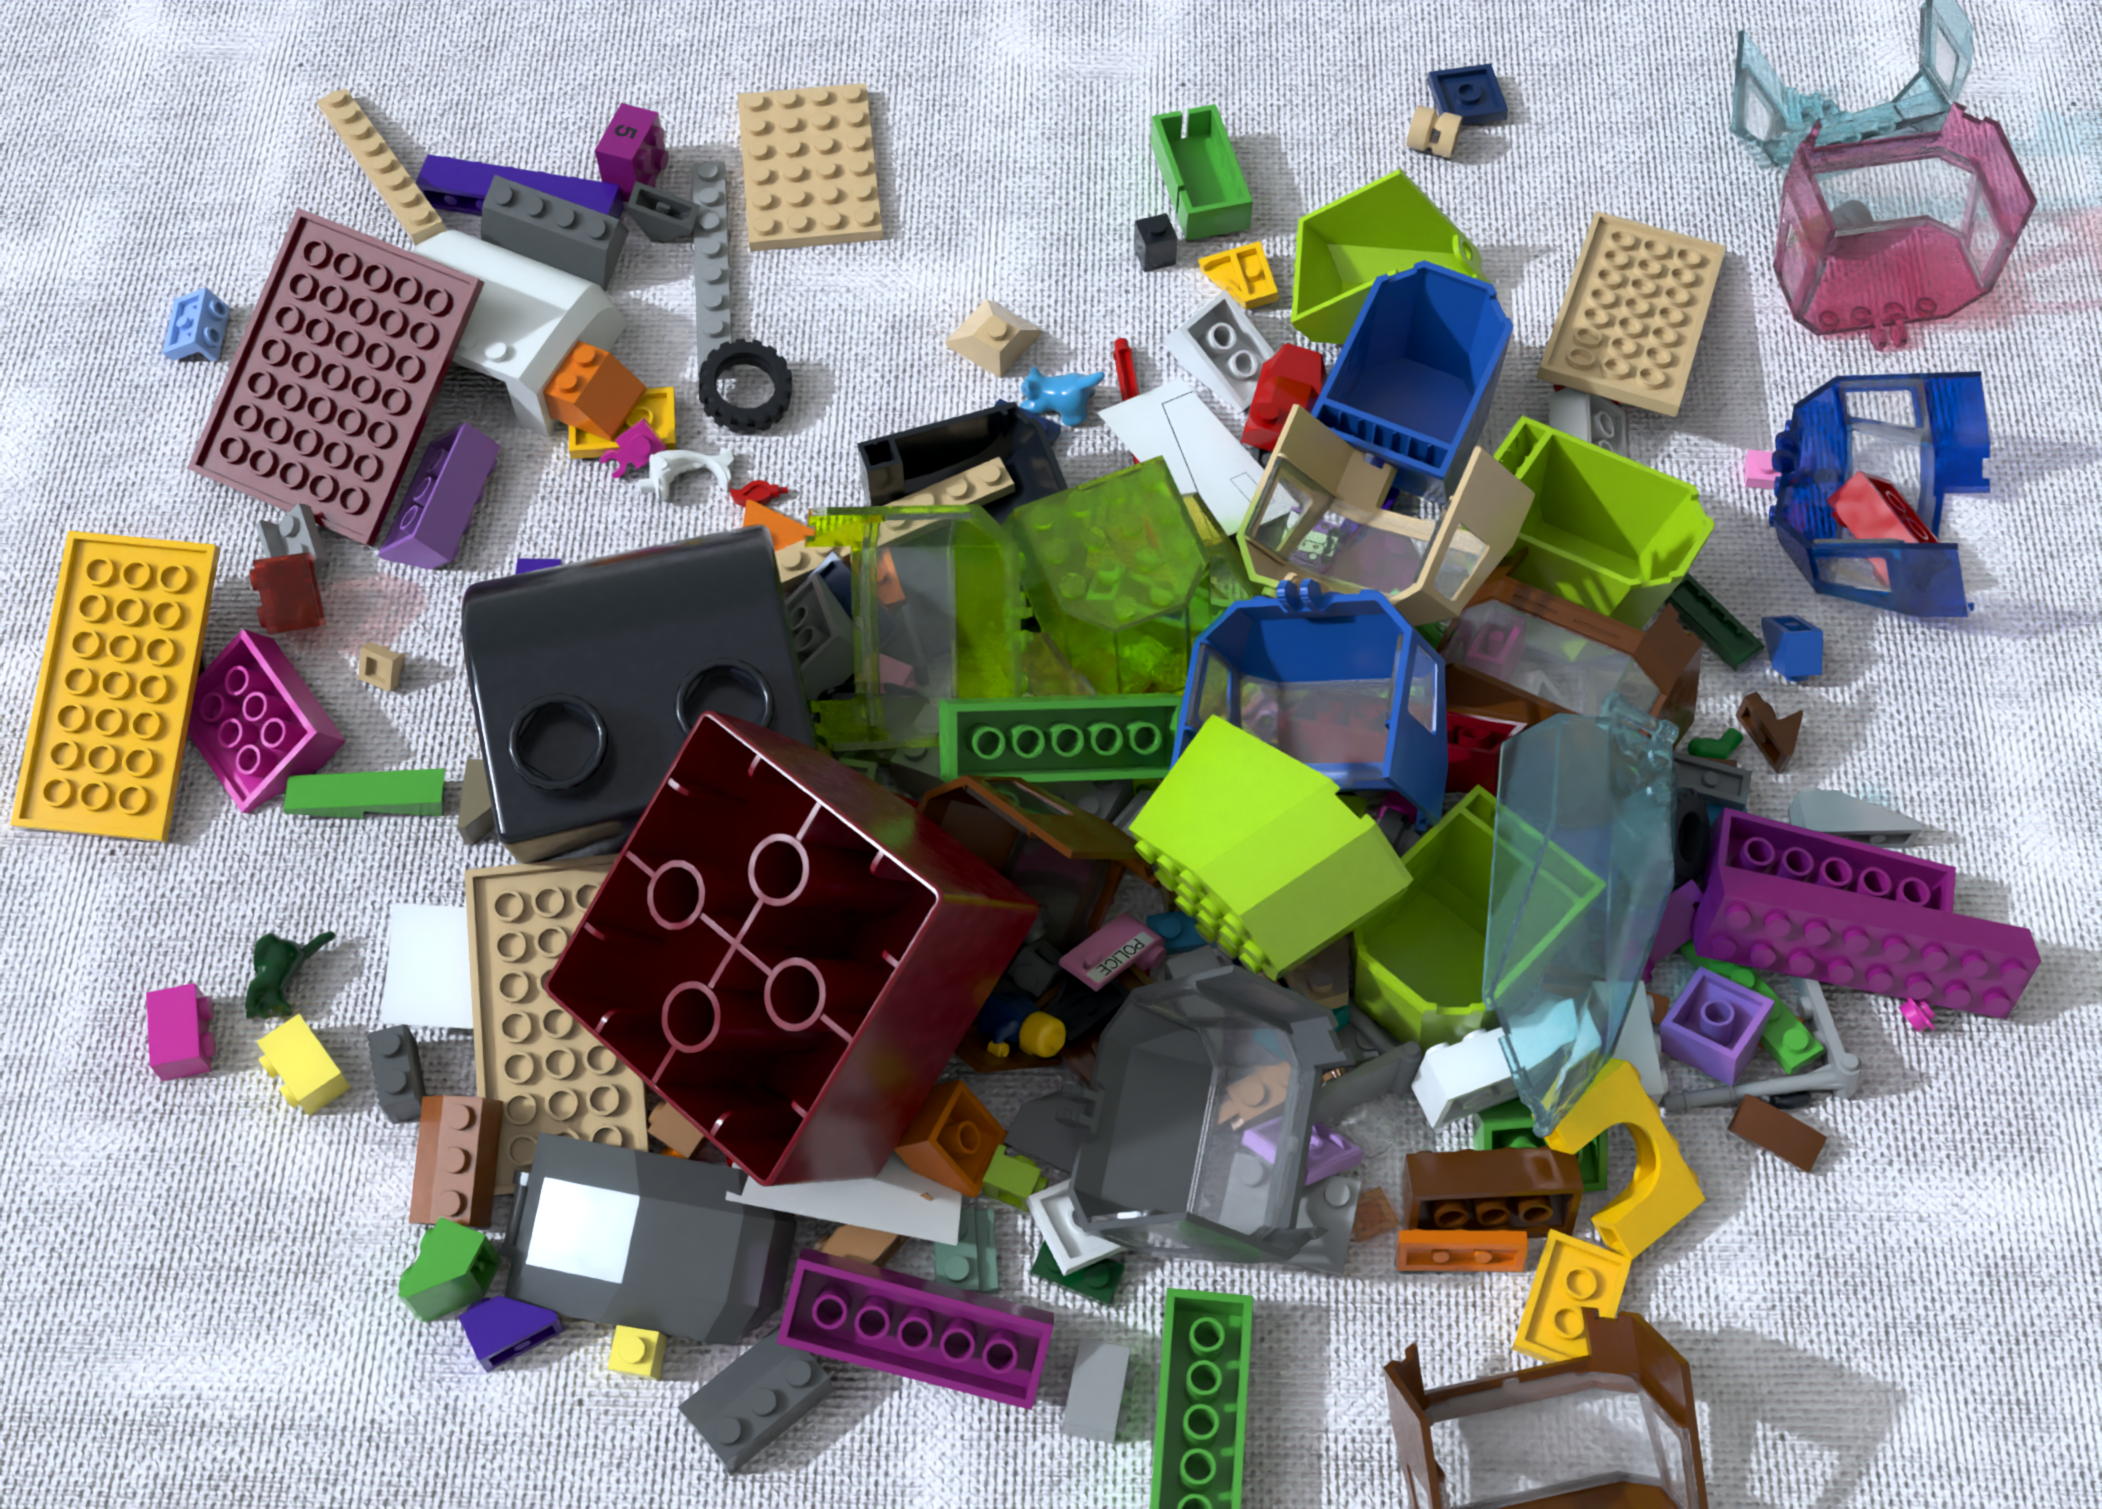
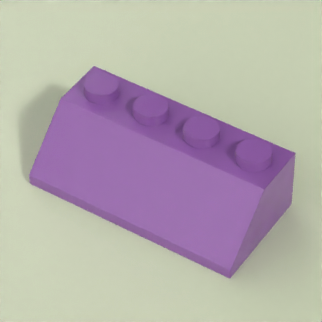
M467 422L430 441L377 556L384 560L430 570L444 563L449 564L452 562L460 549V546L457 545L458 541L472 522L470 514L473 507L482 499L485 493V488H483L484 482L497 466L498 461L495 458L500 445Z

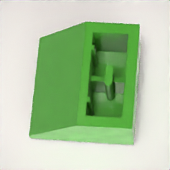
M439 1217L434 1228L430 1227L424 1234L420 1243L421 1252L413 1267L409 1266L404 1271L399 1282L400 1292L398 1296L417 1320L426 1323L484 1298L503 1261L485 1234Z

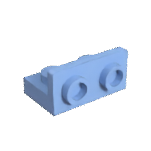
M206 287L176 298L173 304L163 354L172 361L196 352L202 353L212 362L219 360L229 306Z

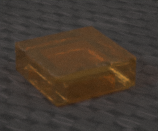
M1380 1186L1359 1195L1353 1229L1360 1243L1398 1227L1399 1221Z

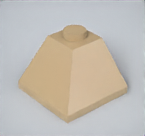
M986 298L945 343L950 349L1001 378L1041 335V330Z

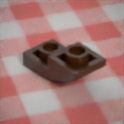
M1750 1094L1744 1095L1727 1128L1728 1131L1755 1148L1768 1151L1796 1170L1808 1174L1827 1139L1826 1136Z

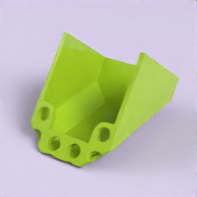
M1400 168L1298 219L1291 323L1297 331L1302 332L1311 342L1344 345L1376 277L1386 273L1389 277L1414 268L1415 263L1423 260L1481 281L1492 283L1482 272V259L1477 247Z

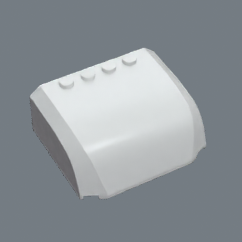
M450 230L421 242L412 253L476 277L485 283L452 361L506 382L518 424L549 437L560 421L550 418L543 394L544 389L578 341L609 352L626 328V319L600 285L457 230Z

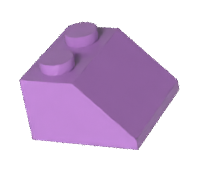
M1700 966L1661 1022V1052L1733 1087L1754 1055L1774 1008L1775 1001Z

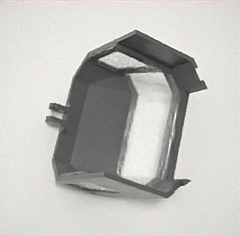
M1234 964L1134 988L1101 1033L1090 1089L1074 1084H1064L1061 1087L1060 1095L1073 1102L1086 1104L1085 1113H1077L1071 1109H1058L1055 1115L1056 1122L1068 1127L1081 1129L1068 1195L1083 1231L1150 1257L1243 1264L1288 1261L1301 1252L1300 1248L1310 1240L1318 1239L1329 1230L1319 1226L1296 1229L1322 1071L1356 1064L1350 1049H1343L1336 1034L1335 1028L1339 1024L1332 1009Z

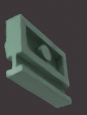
M987 1207V1209L975 1210V1208L961 1209L957 1245L935 1242L936 1282L977 1293H999L994 1207Z

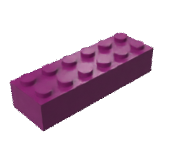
M1724 807L1710 827L1709 852L1704 865L1701 889L1703 894L1718 864L1953 913L1956 867Z
M804 1247L797 1261L776 1343L1032 1410L1054 1326V1312Z

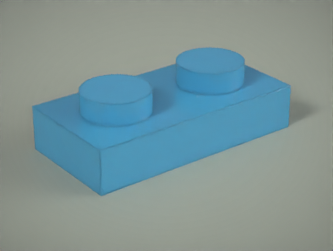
M1182 910L1148 915L1146 917L1147 927L1165 939L1164 948L1167 950L1165 956L1191 952L1209 945L1195 930L1194 926L1198 922L1194 916L1190 918ZM1216 941L1210 944L1212 949L1218 948Z

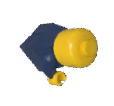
M1015 992L991 993L983 1005L977 1032L984 1036H993V1040L988 1044L987 1050L998 1058H1001V1056L1006 1057L1009 1053V1045L1005 1043V1040L1020 1042L1019 1048L1029 1055L1034 1054L1045 1058L1054 1056L1064 1045L1066 1035L1065 1026L1061 1020L1042 1012L1030 999Z

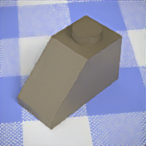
M483 759L466 760L457 824L458 831L465 845H474L495 828Z

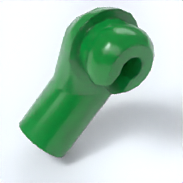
M1728 728L1720 739L1693 738L1687 747L1688 754L1698 757L1728 759L1743 741V735L1734 728Z

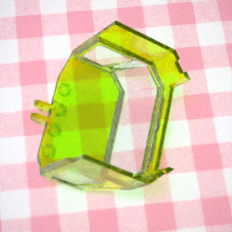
M979 504L809 508L808 525L815 527L814 536H806L805 547L850 546L854 698L809 700L811 712H819L821 723H815L814 726L815 737L818 743L833 751L940 747L939 699L1022 697V694L1027 693L1028 678L1026 671L1022 670L1021 654H1026L1027 642L1034 641L1033 632L1028 630H1021V619L1033 616V607H1026L1025 593L1020 591V575H1024L1025 572L1024 553L1019 551V543Z

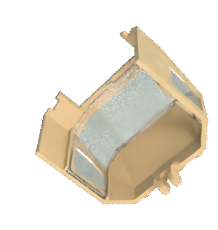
M1293 404L1236 535L1250 581L1263 589L1261 592L1262 596L1272 599L1277 598L1276 587L1281 580L1292 581V583L1297 585L1299 592L1302 580L1313 578L1315 582L1317 581L1320 584L1322 596L1325 592L1329 591L1342 594H1358L1364 589L1377 590L1384 594L1413 627L1459 617L1465 605L1514 545L1535 493L1486 450L1475 446L1455 495L1450 496L1449 500L1445 503L1438 521L1428 518L1421 520L1381 509L1398 470L1387 463H1384L1382 469L1365 462V453L1354 449L1303 407Z

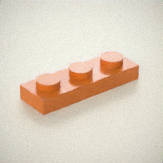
M1399 1230L1395 1254L1397 1271L1523 1272L1528 1249L1526 1231Z

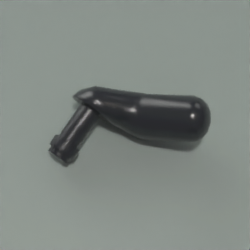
M1807 1090L1773 1096L1762 1095L1760 1100L1784 1110H1793L1807 1106L1811 1103L1812 1099Z

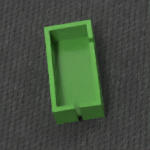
M1216 104L1187 109L1185 138H1181L1183 117L1181 110L1153 115L1151 146L1175 213L1178 214V221L1185 241L1250 229L1253 200Z

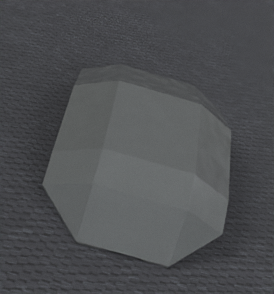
M539 1132L531 1173L514 1171L512 1183L516 1184L513 1201L504 1242H499L497 1253L499 1256L512 1258L504 1297L552 1310L556 1314L588 1321L658 1331L665 1335L705 1342L735 1345L781 1308L797 1222L792 1213L726 1200L727 1191L742 1196L749 1176L742 1169Z

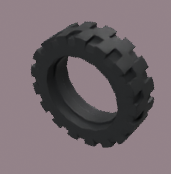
M736 339L735 343L730 344L727 341L720 344V348L717 351L715 349L710 351L707 361H703L701 365L698 387L699 400L704 405L703 410L708 417L712 416L714 418L715 424L723 427V425L729 427V431L738 433V430L745 431L746 434H753L758 429L762 431L768 430L773 422L777 424L783 418L784 411L787 412L792 395V372L790 369H787L786 359L776 354L777 350L770 345L768 347L763 346L761 341L754 339L752 342H745V339ZM745 364L760 368L770 376L774 383L775 390L773 396L767 403L756 408H740L731 405L720 396L716 387L717 379L724 370L734 365Z

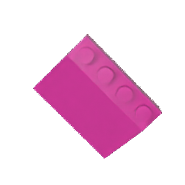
M242 629L197 678L187 733L241 813L247 814L286 790L288 776L310 775L320 769L346 742L273 638Z

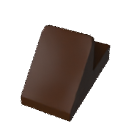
M1756 691L1743 698L1735 716L1774 771L1780 774L1784 772L1794 753L1803 710L1778 720L1772 706L1764 702Z

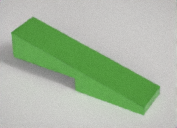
M445 768L288 776L284 814L364 819V812L442 816Z

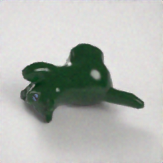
M332 931L319 934L306 945H301L293 940L279 938L274 933H268L256 941L253 956L254 971L257 973V976L250 981L245 1002L246 1018L253 1019L257 1013L264 1020L280 1015L290 1016L292 1014L291 1005L286 1001L285 989L300 971L305 960L310 958L322 946L332 941L336 934Z

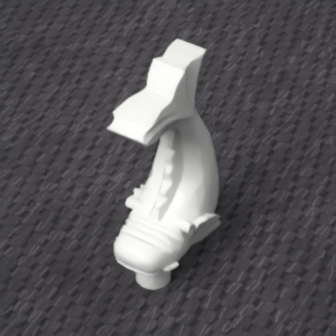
M731 447L716 456L688 450H664L654 455L651 454L649 458V478L638 480L640 494L655 492L658 500H667L670 492V483L674 481L676 476L680 473L700 468L712 471L720 487L727 492L731 488L730 471L734 467Z

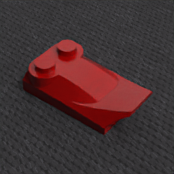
M1287 343L1274 356L1263 363L1241 437V443L1273 452L1293 404L1300 405L1311 414L1328 379L1321 353Z

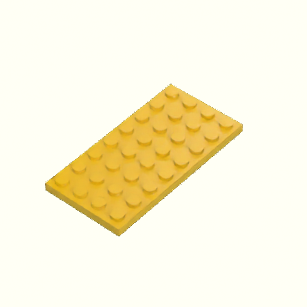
M68 531L14 802L11 826L24 829L167 843L221 551L217 545Z

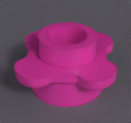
M1909 998L1907 999L1908 1001L1898 1007L1918 1033H1921L1928 1027L1932 1031L1936 1029L1930 1021L1936 1017V1014L1925 1001L1919 1002Z

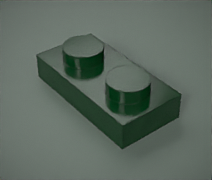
M1044 1240L1030 1273L1032 1277L1109 1308L1125 1271V1265L1105 1258L1063 1276L1049 1246Z

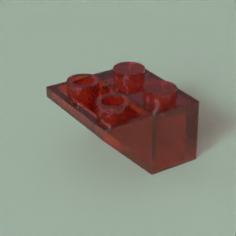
M304 552L253 560L254 569L249 571L250 581L253 590L260 593L262 606L257 608L258 618L261 627L267 628L268 635L327 625L312 553Z

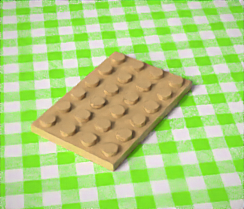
M866 83L738 94L750 251L883 240Z

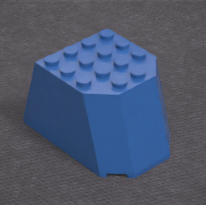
M1425 260L1415 263L1414 268L1389 277L1387 273L1376 277L1311 412V415L1354 449L1365 453V462L1382 469L1384 463L1396 468L1398 471L1392 482V487L1445 507L1449 505V497L1453 496L1488 419L1513 331V324L1510 318H1506L1496 298L1497 292L1493 284Z

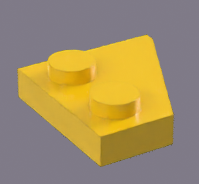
M1261 241L1198 259L1200 271L1222 290L1226 289L1230 296L1246 310L1279 301L1278 291Z

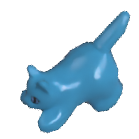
M1033 366L1030 375L1026 377L1021 385V391L1028 399L1021 403L1020 408L1036 415L1048 410L1057 411L1061 415L1062 423L1066 426L1079 425L1086 420L1088 416L1086 409L1088 399L1095 395V386L1101 383L1105 378V374L1102 371L1090 375L1074 372L1049 377L1044 376Z

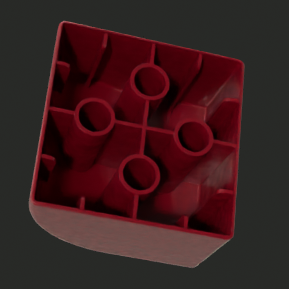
M705 711L699 716L546 980L545 990L551 999L759 1185L771 1187L871 1179L876 1177L885 1166L1033 926L1040 909L1036 900L925 815L861 773L816 749L766 727L715 711Z

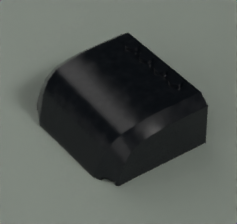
M1013 401L857 443L862 487L869 512L997 457H1000L1014 482L1015 492L884 547L903 600V605L906 604L924 660L990 642L1043 623L1062 611L1074 598L1084 577L1089 538L1043 425L1034 417L1030 419L1017 408V403Z

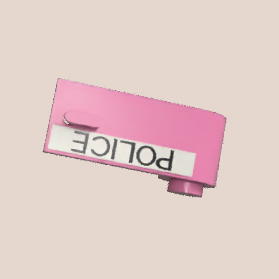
M1123 912L1060 958L1059 965L1097 992L1133 963L1142 971L1148 968L1155 969L1166 955L1167 950L1164 948L1165 939L1129 913Z

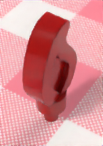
M755 480L740 490L731 489L730 494L732 501L737 505L746 507V500H753L764 506L771 502V499L780 498V494H788V486L779 487V484L770 485L769 482Z

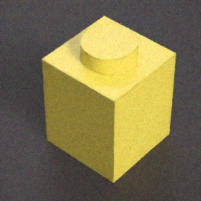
M616 1325L607 1369L619 1375L659 1381L668 1337L658 1331Z

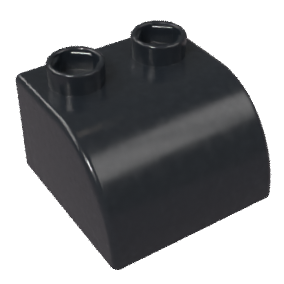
M763 524L745 526L477 582L470 585L464 593L461 606L464 657L496 834L501 844L519 864L620 853L699 716L705 711H715L758 724L818 750L772 536L769 528Z

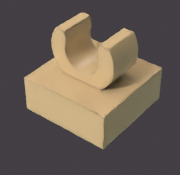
M368 642L361 647L358 679L388 692L393 691L399 686L400 672L404 670L406 654H398L389 650L387 646L382 647Z

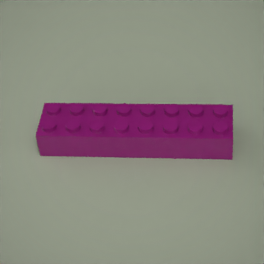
M1718 864L1690 923L1696 956L1904 999L1912 998L1914 1001H1925L1928 1004L2006 1020L2041 962L2031 931L2028 928Z

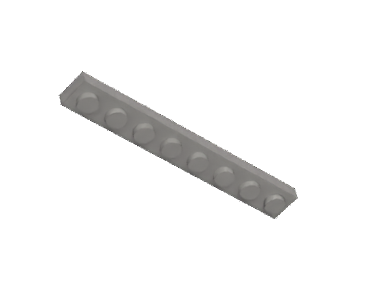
M725 161L692 163L693 202L700 205L694 223L698 376L700 375L701 365L703 361H707L710 351L713 349L717 351L720 348V344L729 341L730 344L733 343ZM734 366L724 370L717 380L733 379Z

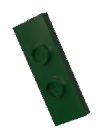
M1688 572L1663 602L1666 606L1670 602L1679 613L1678 617L1735 672L1760 655L1765 647Z

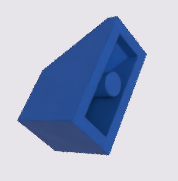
M1798 615L1761 617V626L1772 668L1784 676L1786 680L1794 682L1806 681L1808 676L1822 675L1823 631Z

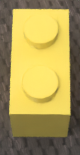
M297 1014L257 1041V1044L265 1054L258 1060L272 1079L278 1075L281 1076L285 1085L279 1088V1090L293 1109L301 1105L308 1116H310L351 1088L300 1014Z

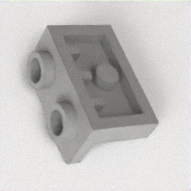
M298 503L278 524L260 520L256 524L269 571L274 580L303 588L329 562L311 506Z

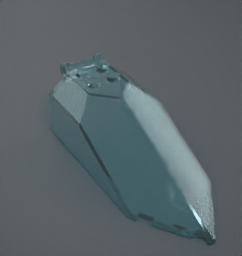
M1617 691L1609 692L1603 699L1601 717L1557 713L1501 744L1482 999L1487 1012L1495 1009L1505 1034V1036L1497 1039L1521 1102L1528 1106L1533 1113L1535 1123L1532 1130L1539 1138L1552 1134L1556 1126L1565 1118L1591 1085L1600 1070L1613 1057L1674 887L1678 778L1672 750L1673 743L1679 735V727L1667 719L1660 721L1628 703V698ZM1622 718L1650 733L1652 740L1623 724Z

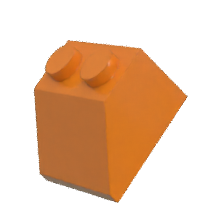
M578 341L544 389L543 394L550 418L612 442L646 392V386L610 352Z
M958 1079L933 1086L894 1151L913 1172L956 1190L965 1196L974 1198L979 1195L983 1187V1178L998 1145H1004V1140L1008 1133L965 1083Z

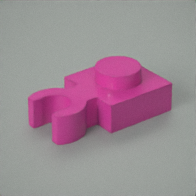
M643 418L616 438L615 442L619 445L620 449L605 451L601 456L600 462L603 464L609 459L617 460L620 466L612 472L611 476L614 479L619 478L625 473L629 462H632L639 469L649 462L651 454L654 455L659 451H664L667 445L649 422Z

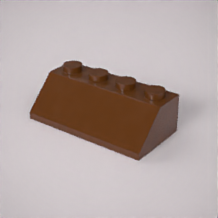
M1546 1145L1539 1148L1504 1147L1496 1150L1462 1149L1454 1152L1420 1151L1406 1154L1402 1176L1404 1230L1526 1231L1527 1238H1546L1549 1230L1553 1229L1572 1236L1584 1190L1576 1153L1572 1155L1552 1150Z

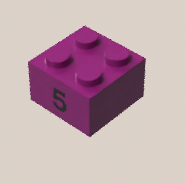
M621 103L597 145L595 154L602 182L619 184L624 202H629L635 181L655 188L656 179L660 171L665 170L667 167L669 153L665 150L664 129L660 124L659 113Z

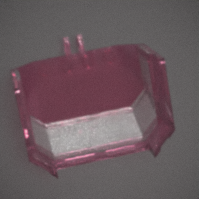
M1953 101L1940 131L1814 147L1822 128L1818 119L1806 139L1802 140L1796 148L1783 182L1775 256L1772 265L1793 319L1816 336L1869 329V339L1874 349L1883 350L1887 344L1884 327L1889 326L1890 338L1896 348L1904 347L1907 344L1908 338L1904 324L1949 318L1992 292L2037 204L2034 193L2000 123L1987 116L1980 120L1965 113L1966 106Z

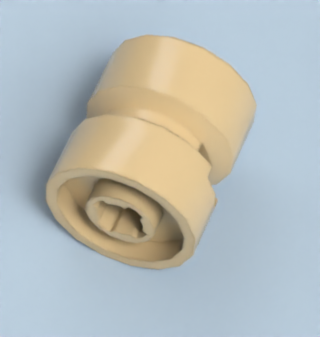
M1418 105L1410 125L1406 147L1420 151L1431 148L1433 154L1451 158L1457 144L1463 116L1444 112L1439 116L1436 109ZM1435 129L1441 131L1440 135H1433Z

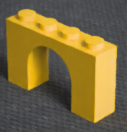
M1603 1057L1534 1111L1531 1116L1550 1149L1572 1155L1614 1124L1621 1123L1630 1132L1637 1153L1634 1175L1628 1186L1590 1217L1609 1251L1634 1259L1706 1199L1698 1186L1699 1179L1696 1173L1686 1165L1679 1153L1680 1145L1678 1141L1667 1131L1661 1121L1659 1107L1647 1096L1643 1089L1638 1070L1626 1060Z

